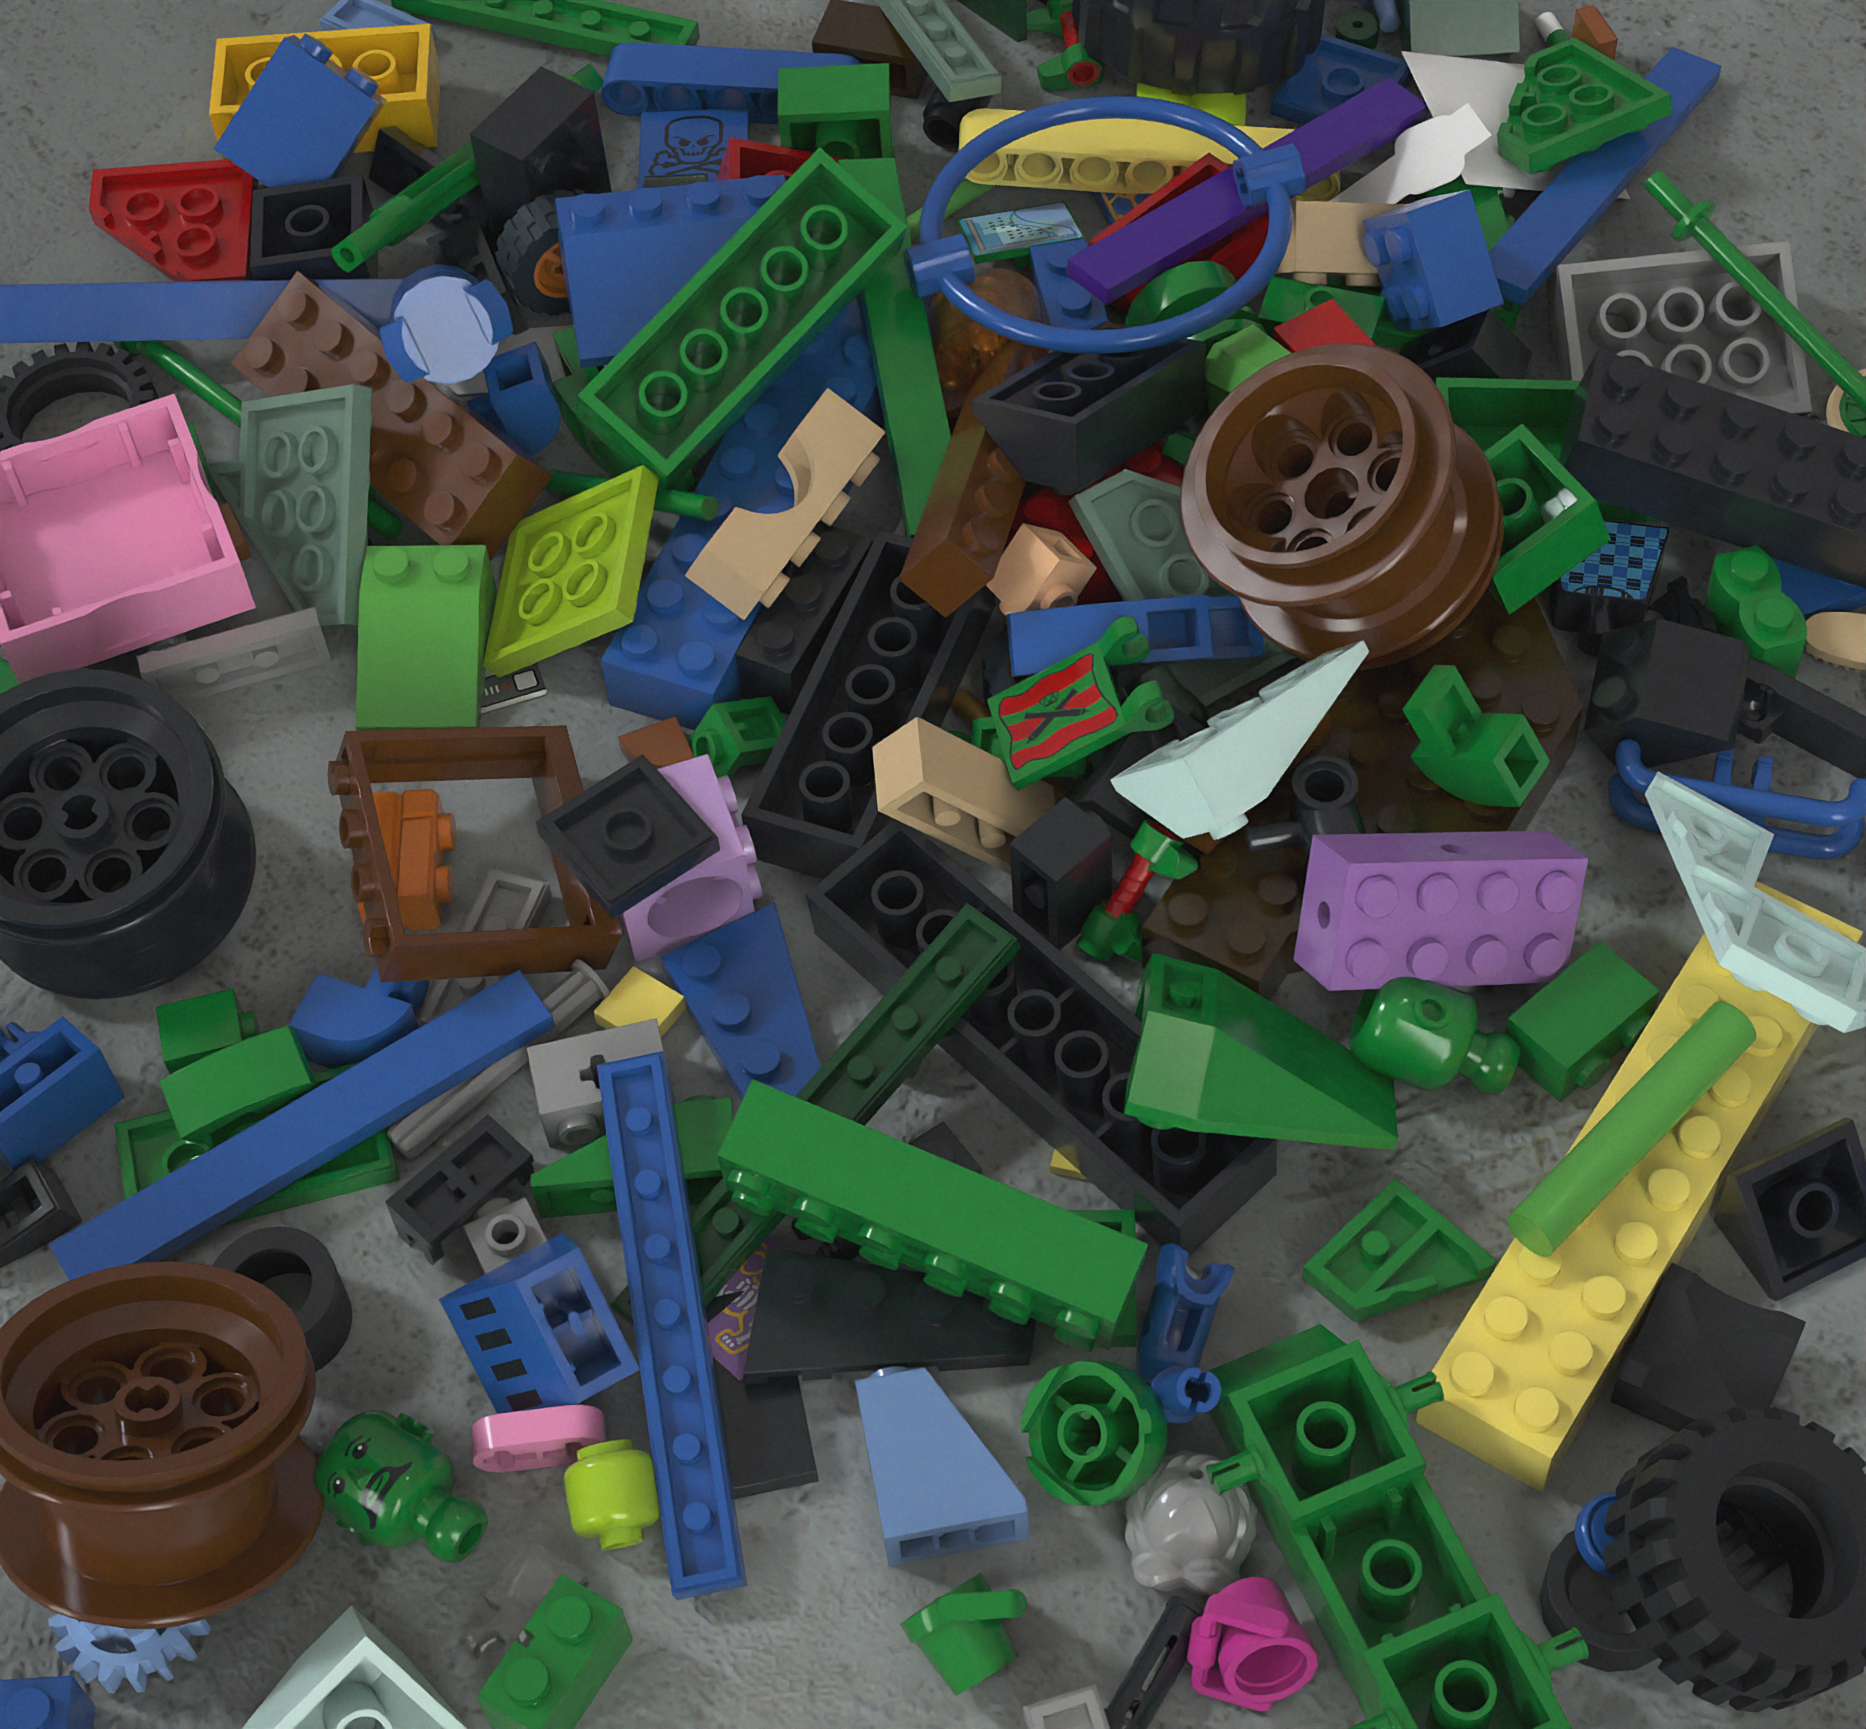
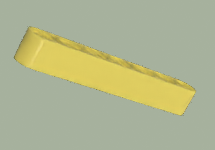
M983 108L968 112L960 123L959 150L985 130L1025 111ZM1096 119L1050 127L1015 140L981 161L965 178L974 183L1119 194H1153L1209 152L1230 167L1233 165L1234 160H1238V157L1218 143L1195 132L1176 126L1136 119ZM1233 125L1252 138L1261 148L1296 130ZM1340 170L1290 200L1331 201L1340 192Z

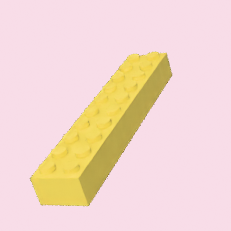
M1756 881L1755 888L1854 942L1860 943L1863 931ZM1705 932L1568 1153L1714 1002H1726L1742 1011L1755 1028L1756 1040L1551 1256L1543 1257L1537 1255L1521 1244L1516 1237L1514 1238L1432 1370L1437 1377L1436 1382H1440L1442 1386L1444 1400L1435 1402L1417 1411L1415 1423L1540 1493H1543L1647 1317L1671 1263L1677 1265L1725 1185L1728 1174L1732 1173L1818 1027V1024H1814L1800 1016L1792 1004L1766 990L1756 991L1738 982L1730 970L1718 964Z

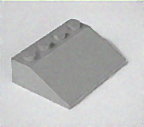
M1790 241L1736 246L1799 310ZM1705 249L1560 264L1545 283L1552 340L1562 380L1581 381L1597 350L1601 349L1795 415H1807L1812 412L1804 350Z

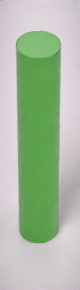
M1722 1001L1714 1002L1508 1215V1226L1518 1241L1537 1255L1543 1257L1551 1256L1756 1040V1031L1748 1017L1729 1003Z

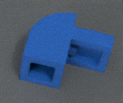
M535 341L494 356L488 366L483 369L488 393L465 401L530 456L541 451L552 441L561 421L550 370Z
M376 967L366 987L363 988L318 973L288 1025L295 1028L307 1061L330 1069L362 1062L419 1028L413 1009H417L424 1001L429 987V980L381 983L378 967Z

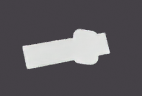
M1468 102L1450 116L1440 115L1402 132L1395 142L1394 156L1329 202L1396 204L1409 194H1422L1455 180L1464 170V155L1488 139L1492 134Z

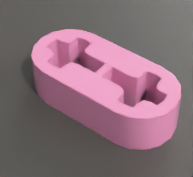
M566 1405L500 1413L481 1418L472 1425L473 1464L481 1470L495 1473L571 1465L578 1461L576 1454L578 1450L593 1444L606 1442L605 1414L600 1409L588 1405Z

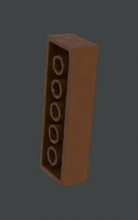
M299 271L292 277L231 363L268 397L350 384L372 388L371 412L373 423L370 432V485L439 545H486L489 560L491 561L553 477L551 472L444 383L428 381L423 377L408 383L403 381L386 359L380 330L336 293Z

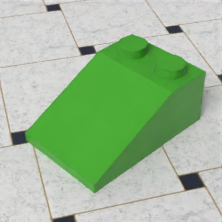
M486 545L366 546L359 590L356 690L357 731L479 728L487 670L482 665L497 594Z

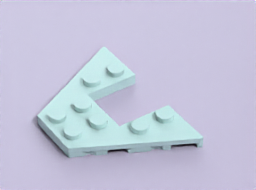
M1657 772L1645 792V796L1718 964L1730 970L1733 977L1744 986L1756 991L1766 990L1792 1004L1800 1016L1814 1024H1828L1843 1033L1866 1027V948L1754 887L1774 834L1668 776Z

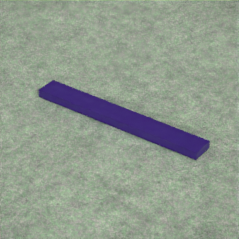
M1388 77L1262 149L1266 151L1293 143L1300 154L1302 168L1306 176L1305 190L1395 139L1408 128L1426 121L1428 106L1426 102ZM1232 165L1068 258L1066 275L1105 305H1108L1269 212L1268 203L1250 208L1244 207L1238 195Z

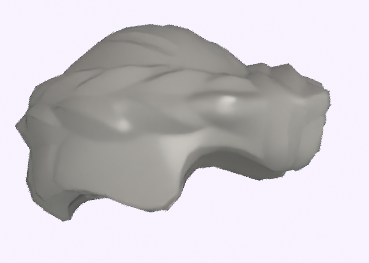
M1181 1450L1174 1455L1163 1456L1156 1473L1127 1500L1125 1510L1128 1522L1125 1530V1540L1132 1553L1130 1564L1134 1572V1578L1141 1585L1166 1592L1184 1588L1197 1596H1211L1219 1594L1226 1586L1239 1579V1566L1249 1554L1252 1541L1256 1536L1255 1521L1258 1508L1251 1500L1246 1483L1228 1490L1220 1496L1213 1490L1214 1484L1211 1485L1208 1479L1206 1466L1220 1462L1222 1459H1218L1208 1453H1195L1187 1450Z

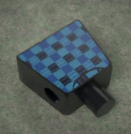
M1604 520L1611 540L1548 586L1552 625L1561 631L1578 632L1579 649L1588 655L1598 656L1603 632L1645 622L1660 576L1669 527Z

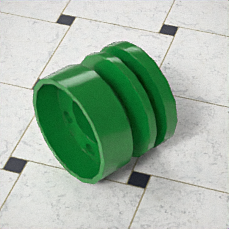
M1212 261L1187 262L1166 270L1146 284L1132 301L1125 319L1126 326H1142L1182 315L1216 298L1237 281L1226 266ZM1249 302L1231 317L1188 339L1205 342L1206 359L1215 343L1252 324L1268 336L1269 334L1263 328V324L1258 316L1250 308ZM1206 394L1205 410L1191 419L1209 417Z

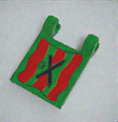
M1124 616L1115 620L1098 642L987 699L1009 775L1017 791L1131 732L1159 730L1172 723L1174 719L1173 707L1168 700H1163L1161 688L1156 682L1149 681L1141 684L1130 694L1123 705L1121 703L1109 666L1137 663L1148 657L1150 653L1149 641L1144 634L1138 635L1139 627L1132 616Z

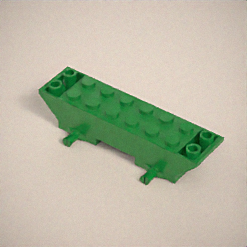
M1321 1324L1208 1370L1219 1379L1221 1386L1220 1399L1209 1413L1231 1454V1457L1206 1466L1208 1479L1211 1485L1214 1484L1213 1490L1218 1496L1246 1483L1367 1720L1347 1729H1572L1553 1694L1551 1673L1589 1657L1585 1640H1580L1581 1633L1577 1628L1572 1627L1569 1631L1535 1645L1532 1639L1515 1625L1498 1592L1493 1595L1489 1594L1424 1476L1426 1462L1409 1433L1407 1414L1444 1400L1442 1386L1440 1382H1436L1437 1377L1432 1371L1402 1385L1393 1387L1387 1379L1374 1369L1359 1340L1346 1344Z

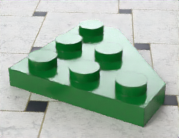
M1575 37L1528 56L1524 66L1525 78L1523 83H1517L1508 105V120L1506 123H1501L1497 132L1498 154L1530 175L1548 171L1556 163L1580 153L1595 151L1603 143L1627 133L1642 131L1650 123L1671 115V94Z

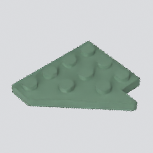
M356 384L242 401L239 460L209 464V474L229 503L295 611L315 607L322 630L358 627L359 590L366 546L368 545L367 512L368 489L370 486V432L373 416L371 412L372 388Z
M1127 469L1086 489L1068 501L1122 600L1134 601L1208 595V597L1235 596V594L1220 586L1206 573L1190 550L1181 522V487ZM1263 635L1265 652L1263 657L1159 665L1184 712L1190 716L1297 657L1275 645Z

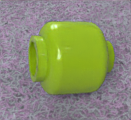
M630 1439L601 1442L578 1450L576 1452L578 1461L571 1464L563 1476L569 1516L574 1533L588 1539L599 1538L601 1550L603 1551L622 1549L644 1542L642 1529L655 1524L661 1517L652 1456L648 1452L634 1449L633 1441Z

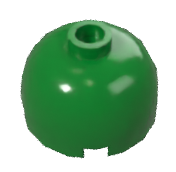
M1076 1361L1070 1365H1062L1048 1371L1031 1390L1021 1417V1433H1029V1447L1032 1456L1025 1458L1030 1472L1048 1494L1069 1505H1109L1135 1494L1156 1473L1168 1445V1422L1156 1392L1140 1374L1110 1361Z

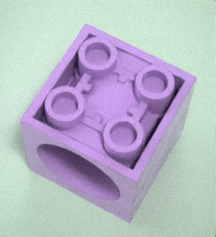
M708 754L657 770L716 834L719 840L720 851L619 915L635 962L671 952L755 912L753 900L763 897L758 874L753 864L757 862L755 848L747 826H739L735 813L738 812V805L728 775L716 777Z

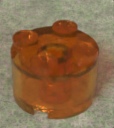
M987 268L988 276L976 277L975 282L967 285L992 305L1021 318L1045 324L1038 292L1033 283L1021 274L1002 268ZM942 292L933 294L929 302L928 325L940 384L955 394L966 397L975 372L1005 347L1011 339L990 331L973 321L956 308Z

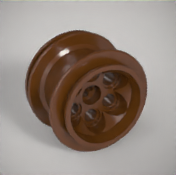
M1335 343L1310 347L1275 360L1255 372L1229 393L1205 422L1189 453L1181 483V522L1190 550L1199 565L1220 586L1239 596L1242 609L1261 634L1275 645L1307 662L1325 652L1364 640L1369 653L1357 670L1380 668L1395 664L1430 648L1456 628L1481 599L1492 579L1502 550L1504 536L1502 501L1493 470L1486 456L1477 443L1463 429L1453 423L1449 407L1433 380L1409 359L1378 346L1360 343Z
M145 1262L107 1268L67 1281L29 1302L1 1327L0 1474L6 1480L0 1489V1565L9 1579L24 1594L51 1611L76 1620L126 1629H159L193 1623L221 1613L261 1592L278 1580L295 1564L316 1534L321 1522L325 1498L313 1483L317 1458L312 1449L299 1435L311 1413L315 1399V1367L310 1351L306 1346L301 1324L289 1306L273 1291L259 1282L227 1269L189 1262Z

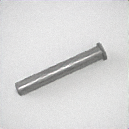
M576 959L571 963L572 972L541 998V1001L552 1015L556 1027L399 1119L387 1132L395 1148L408 1159L417 1157L529 1060L526 1047L550 1042L595 1002H602L608 997L610 992L596 972L580 959Z

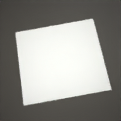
M1401 51L1433 118L1440 115L1450 116L1469 102L1492 134V136L1464 155L1465 167L1461 175L1466 184L1544 191L1572 160L1573 157L1556 163L1548 171L1530 175L1498 154L1497 132L1501 123H1506L1508 120V105L1517 83H1523L1525 78L1524 64ZM1626 189L1617 197L1631 199Z

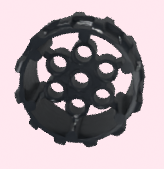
M1073 0L1072 17L1075 25L1079 27L1078 40L1087 55L1101 60L1113 69L1115 75L1132 83H1144L1172 90V93L1193 96L1198 93H1233L1238 95L1254 92L1255 88L1270 84L1279 79L1288 80L1301 71L1304 66L1305 54H1313L1320 45L1326 0Z

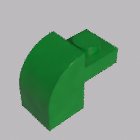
M1434 665L1402 709L1421 741L1410 756L1414 763L1436 785L1463 800L1466 799L1475 804L1488 806L1520 807L1551 762L1524 714L1481 712L1455 665Z

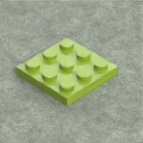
M641 465L520 520L509 536L482 666L500 678L633 622L659 481L655 474L644 465Z

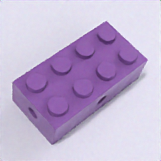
M1549 831L1313 835L1294 961L1328 991L1380 989L1389 980L1398 977H1417L1444 986L1550 983L1569 966L1588 858Z

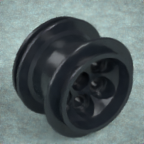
M79 669L50 673L18 684L1 693L0 960L21 978L41 989L80 999H115L153 990L187 973L219 946L239 919L248 900L256 869V843L251 819L237 791L224 777L221 761L206 731L188 711L163 690L140 678L109 670ZM168 829V832L160 839L148 842L152 834ZM64 880L63 884L57 889L45 892L51 883ZM129 880L127 885L112 893L108 892L117 882Z

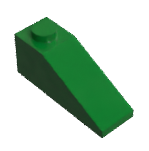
M697 1095L689 1097L683 1102H674L689 1205L700 1204L723 1178L717 1154L735 1117L731 1097L717 1099L708 1095ZM607 1134L531 1174V1189L540 1218L618 1212Z

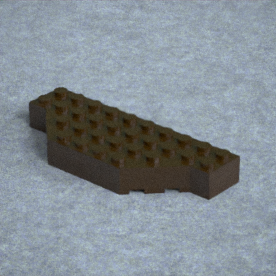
M1485 590L1481 599L1464 620L1430 648L1395 664L1380 668L1356 670L1327 711L1330 713L1331 731L1272 789L1266 799L1258 803L1246 815L1248 823L1227 835L1208 855L1195 847L1191 855L1197 860V870L1181 879H1174L1143 925L1142 968H1146L1152 953L1218 969L1271 1001L1287 974L1304 971L1294 961L1308 869L1301 845L1251 853L1246 849L1244 831L1250 826L1289 821L1292 776L1298 765L1308 758L1320 755L1334 756L1344 760L1355 770L1358 777L1357 801L1366 834L1526 831L1575 750L1583 704L1536 598L1533 597L1509 615L1491 594ZM1434 665H1455L1482 713L1524 714L1551 762L1520 807L1480 805L1458 798L1431 781L1410 757L1421 741L1402 709ZM1316 800L1320 802H1331L1328 800Z

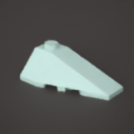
M1364 640L1319 655L1262 688L1258 692L1260 697L1248 700L1230 710H1224L1207 720L1209 728L1199 731L1180 742L1178 739H1174L1110 779L1116 792L1183 839L1209 832L1213 840L1237 831L1248 823L1245 812L1268 797L1369 653Z
M351 1605L296 1660L242 1729H467V1727L403 1652Z

